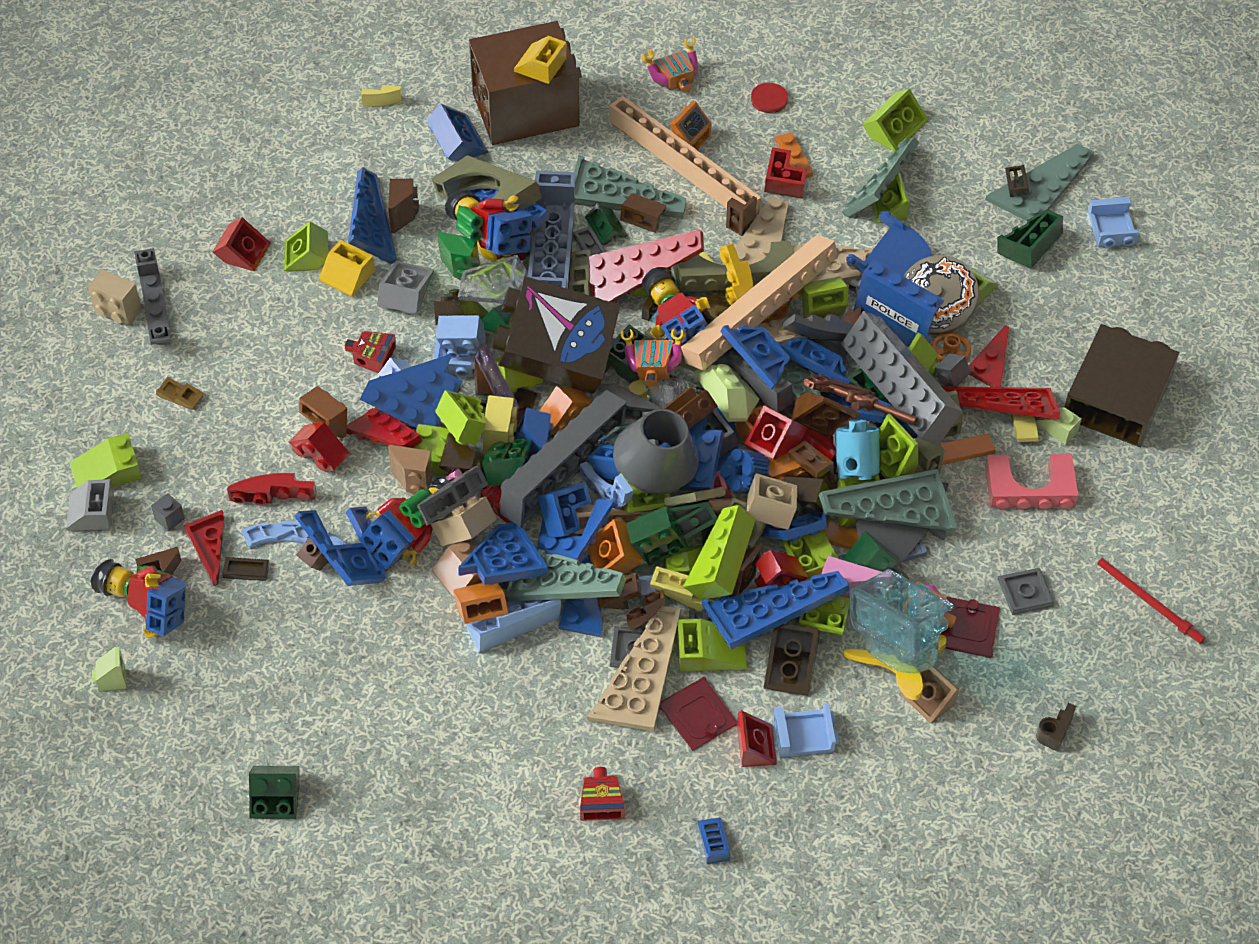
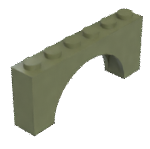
M468 155L432 178L437 194L447 199L451 194L460 190L469 191L488 188L498 190L495 196L492 197L493 199H504V201H507L511 196H517L518 200L514 204H519L517 209L523 208L525 210L542 198L539 191L540 186L535 180ZM504 207V210H506L507 213L515 212V210L509 211L506 207Z
M790 241L771 242L769 254L761 261L749 264L753 287L794 254ZM699 254L684 263L680 262L673 266L680 292L726 290V288L733 286L732 282L727 278L726 265L706 260Z

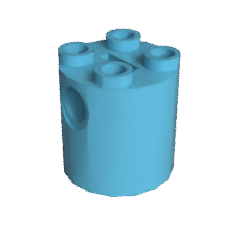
M850 420L848 427L836 429L838 478L848 479L851 476H858L860 480H869L871 476L879 475V428L867 426L866 420Z

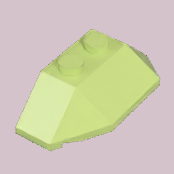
M725 364L710 365L704 371L698 369L694 373L704 389L712 396L728 422L748 420L758 404L759 398L741 375Z

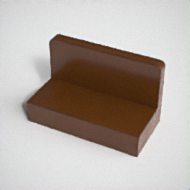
M631 193L622 204L620 221L656 233L659 228L660 216L666 210V205Z
M753 196L746 204L731 198L727 202L726 228L742 236L756 218L757 197Z
M805 440L788 451L789 457L816 479L824 476L830 482L834 480L833 462Z

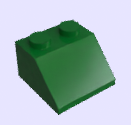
M438 232L440 258L454 278L461 281H474L471 278V274L477 272L480 265L477 242H472L465 236Z

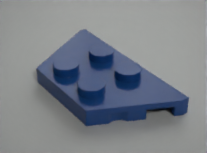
M724 325L720 332L766 385L773 389L790 356L764 327L750 328L748 326H740L739 329H730L729 325Z
M806 337L799 338L798 340H789L787 345H784L782 342L779 343L790 356V359L799 366L814 371L816 375L819 373L825 374L828 378L849 384L850 379L845 378L847 371L840 355Z

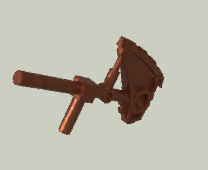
M821 373L818 375L813 374L811 377H805L803 385L821 392L834 393L846 398V401L852 403L851 408L855 411L860 409L870 412L877 410L887 415L891 414L892 417L912 425H916L918 417L878 402L879 398L875 397L877 393L869 389H863L831 379Z

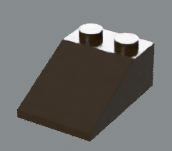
M782 624L773 629L763 689L808 696L820 637L819 629L790 624Z

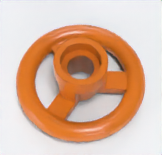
M957 333L940 334L931 343L932 348L938 354L937 361L939 362L944 359L941 356L944 354L962 355L966 357V360L971 355L969 341ZM944 339L943 348L937 349V344ZM960 342L965 347V353L959 350Z

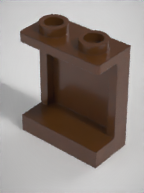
M688 387L661 409L671 410L679 414L690 429L716 409L718 405L707 390H703L697 395L692 387Z

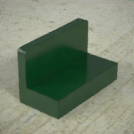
M597 203L585 216V219L603 245L608 244L616 235L623 238L628 236L614 211L608 207Z

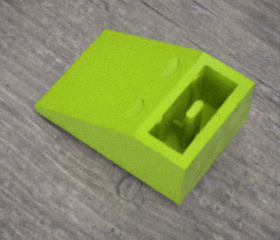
M678 619L677 635L680 672L747 670L745 643L731 650L713 622L703 619Z

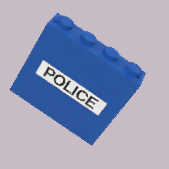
M873 259L862 274L853 311L861 307V314L865 311L881 317L905 346L909 347L917 333L922 334L928 343L932 341L933 337L929 335L935 313L943 304L944 299Z

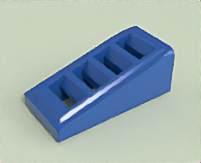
M721 817L698 821L706 863L730 861L729 845ZM713 824H717V826H718V828H712V829H706V830H705V827H704V826L713 825ZM719 832V835L707 837L706 835ZM721 840V842L709 844V841ZM722 847L721 850H715V851H711V850H710V849H712V848Z

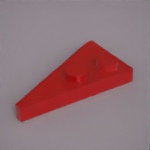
M1004 325L969 365L971 371L969 375L990 387H1001L1009 327L1007 325Z
M223 510L184 525L185 532L213 586L219 584L225 518Z

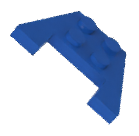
M806 512L805 514L795 516L788 530L775 528L768 524L761 536L796 541L802 535H816L822 529L827 528L826 515L824 512Z

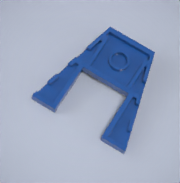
M597 499L582 536L549 538L544 519L542 518L537 550H544L546 554L550 555L558 554L579 560L582 563L586 556L584 554L585 550L589 545L594 544L597 539L596 533L601 526L605 527L610 519L608 517L609 513L613 508L616 509L618 507V503L615 500Z
M366 506L350 507L346 511V515L358 538L371 525V520L366 518V512L368 511ZM316 510L298 511L294 516L347 586L375 584L385 580L384 568L374 557L376 551L371 554L362 543L333 545ZM367 537L368 542L371 545H374L373 541L369 537Z

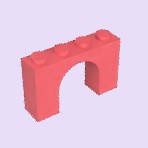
M1072 454L1050 455L1048 463L1050 483L1039 489L1023 487L1013 479L1009 455H987L985 471L990 508L1004 510L1008 507H1018L1019 509H1028L1029 507H1039L1041 509L1061 507L1068 509L1075 507L1078 499V489Z

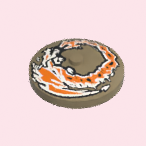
M946 255L930 256L915 263L904 274V277L944 299L943 304L935 313L929 334L951 333L965 325L975 313L979 302L978 282L972 270L961 260Z

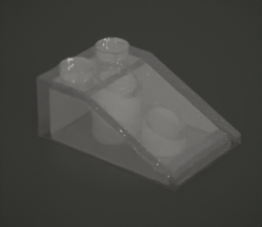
M518 255L462 271L458 298L459 300L503 304L508 287L518 290L524 277L527 276V271Z

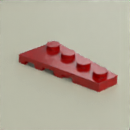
M377 408L368 410L367 413L347 424L346 433L348 435L354 433L360 439L367 437L373 443H385L386 447L394 445L413 448L423 442L420 434Z

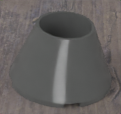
M657 409L647 413L627 426L619 434L614 445L613 459L619 474H623L631 486L643 492L669 494L679 491V488L692 481L698 469L699 453L685 420L671 410ZM649 440H661L671 447H659L652 444Z

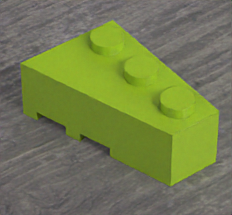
M445 390L435 411L459 444L476 446L486 425L485 416L482 413L483 407L480 405L481 399Z

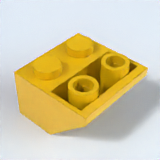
M547 36L531 44L514 68V72L549 84L566 60V42Z
M340 240L328 253L319 281L353 297L375 272L373 255Z

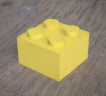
M488 396L485 412L486 425L482 431L483 454L486 455L490 446L495 442L503 441L508 443L515 440L513 435L517 431L518 420L516 418L518 408L514 407V398Z

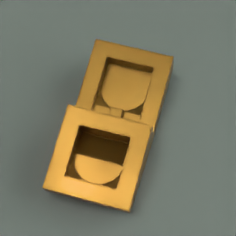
M168 376L156 391L158 397L191 410L195 408L204 395L202 391L186 383L183 386Z

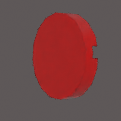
M765 82L753 88L751 102L758 111L764 113L780 112L788 103V93L779 84Z

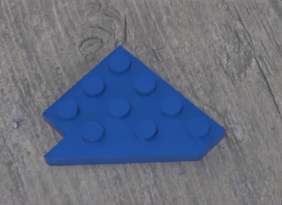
M448 354L369 380L359 400L417 428L418 424L440 427L442 422L435 411L445 390L457 393L463 381L444 372L452 355Z
M706 416L689 429L699 453V465L692 481L679 488V490L705 491L713 489L724 433L722 430H705ZM665 442L660 447L670 448L671 446Z
M511 522L498 524L458 566V575L477 573L484 585H493L499 582L547 575L548 567L523 527Z

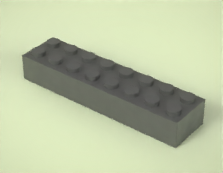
M863 311L841 345L895 409L918 417L916 425L908 424L920 439L939 445L963 411L884 320L879 316Z
M605 390L601 395H597L588 407H584L575 419H571L562 431L559 430L549 443L546 442L536 455L533 454L523 467L520 466L510 479H506L501 486L500 514L521 527L540 509L537 496L565 486L580 471V464L586 461L587 463L590 462L588 456L601 444L608 445L623 430L627 402L608 390Z

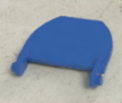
M889 211L880 213L879 219L890 227L865 261L853 254H849L846 258V264L850 267H855L863 273L872 260L875 259L904 276L915 263L933 255L927 242L919 233L893 217Z

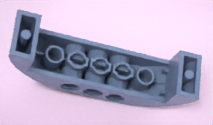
M536 171L535 181L540 186L539 191L542 198L535 203L546 209L550 217L542 226L532 228L528 277L569 289L568 283L570 282L574 231L575 172Z

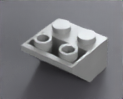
M110 479L88 480L71 492L66 526L67 531L110 530L114 492Z

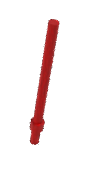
M1104 558L1098 561L1097 565L1175 624L1181 633L1189 635L1199 644L1204 642L1206 637L1195 630L1193 624L1186 619H1181Z

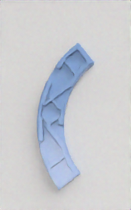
M587 461L580 464V477L586 482L587 487L593 493L597 492L600 495L599 499L615 500L618 503L617 508L630 502L633 489L622 474L615 477L614 485H610L595 473Z
M282 521V523L272 524L267 522L241 530L250 549L274 542L304 544L309 538V535L297 521ZM326 530L333 545L346 544L342 539H338L330 534V531Z

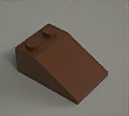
M806 392L796 399L792 420L828 437L835 433L837 428L848 425L850 420L858 419L861 413L826 397Z

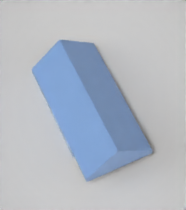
M561 600L506 603L508 614L467 624V629L478 652L481 653L558 619Z

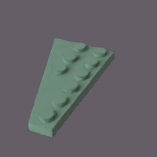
M915 137L908 141L904 139L898 144L897 147L899 149L888 155V161L883 162L877 168L878 172L872 174L866 180L867 184L861 186L856 191L857 195L845 203L846 208L842 211L844 216L849 217L880 199V194L885 192L886 186L892 182L902 168L901 165L907 161L906 157L919 144Z
M578 155L574 171L575 203L595 206L598 203L608 208L621 209L624 201L631 193L665 204L666 210L662 215L684 217L687 198L667 190H658L650 183L643 184L638 182V179L613 168L606 169L601 167L600 163L595 161L591 163L585 160V157Z
M938 469L823 491L819 494L825 515L947 531H956L958 529Z
M538 549L537 551L548 567L547 575L509 582L505 592V599L507 602L617 597L621 595L627 578L618 571L604 567L599 569L594 567L593 564L586 563L585 565L580 563L579 560L558 554H546L544 550Z

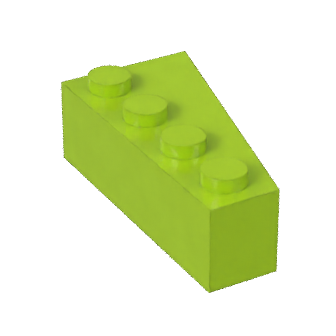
M739 505L723 508L683 587L700 600L732 595L756 518Z

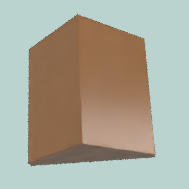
M925 659L918 668L923 683L921 697L918 700H911L901 691L899 694L931 724L956 704L959 689L932 663Z

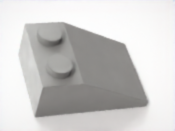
M395 261L379 284L377 305L383 306L388 310L397 309L406 314H416L421 307L434 269Z

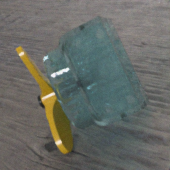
M887 569L850 589L851 623L858 632L865 635L866 650L846 649L843 650V656L850 660L878 665L891 670L896 675V682L901 692L908 699L918 700L923 693L920 672L933 667L938 660V655L946 647V637L939 634L948 628V619L942 616V614L952 610L953 604L891 569Z

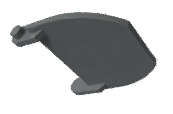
M861 519L856 521L859 538L867 531L900 558L888 573L892 575L899 586H903L910 579L898 567L926 532L929 531L941 540H944L947 536V530Z

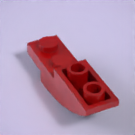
M295 473L259 475L238 481L227 487L229 501L237 504L244 502H254L257 505L272 504L273 497L281 500L298 498L301 501H308L309 499L315 500L317 494L314 481L296 480Z

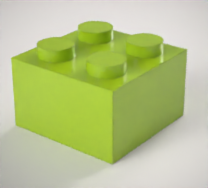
M418 424L416 432L420 434L423 442L413 448L431 451L433 475L449 476L450 474L439 468L449 433L448 428Z

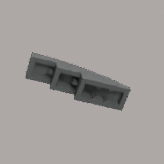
M794 314L783 322L784 330L805 337L829 341H843L854 326V324L833 315H829L825 319L811 315L805 319Z
M475 466L444 485L417 505L426 525L433 523L463 505L462 502L476 495L475 493L486 487L488 483L480 467Z

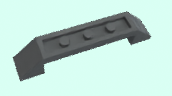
M155 249L134 251L148 322L150 343L154 345L170 342L172 338Z

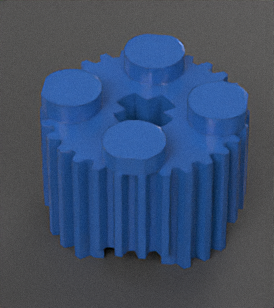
M734 449L730 456H728V460L725 461L726 464L720 469V475L726 480L725 484H727L730 490L748 494L756 473L764 476L769 475V468L767 467L770 460L759 452Z

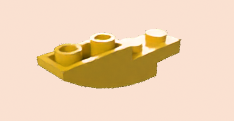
M734 243L720 247V258L726 265L727 278L733 285L726 288V299L730 305H733L753 288V280L748 260L740 261Z

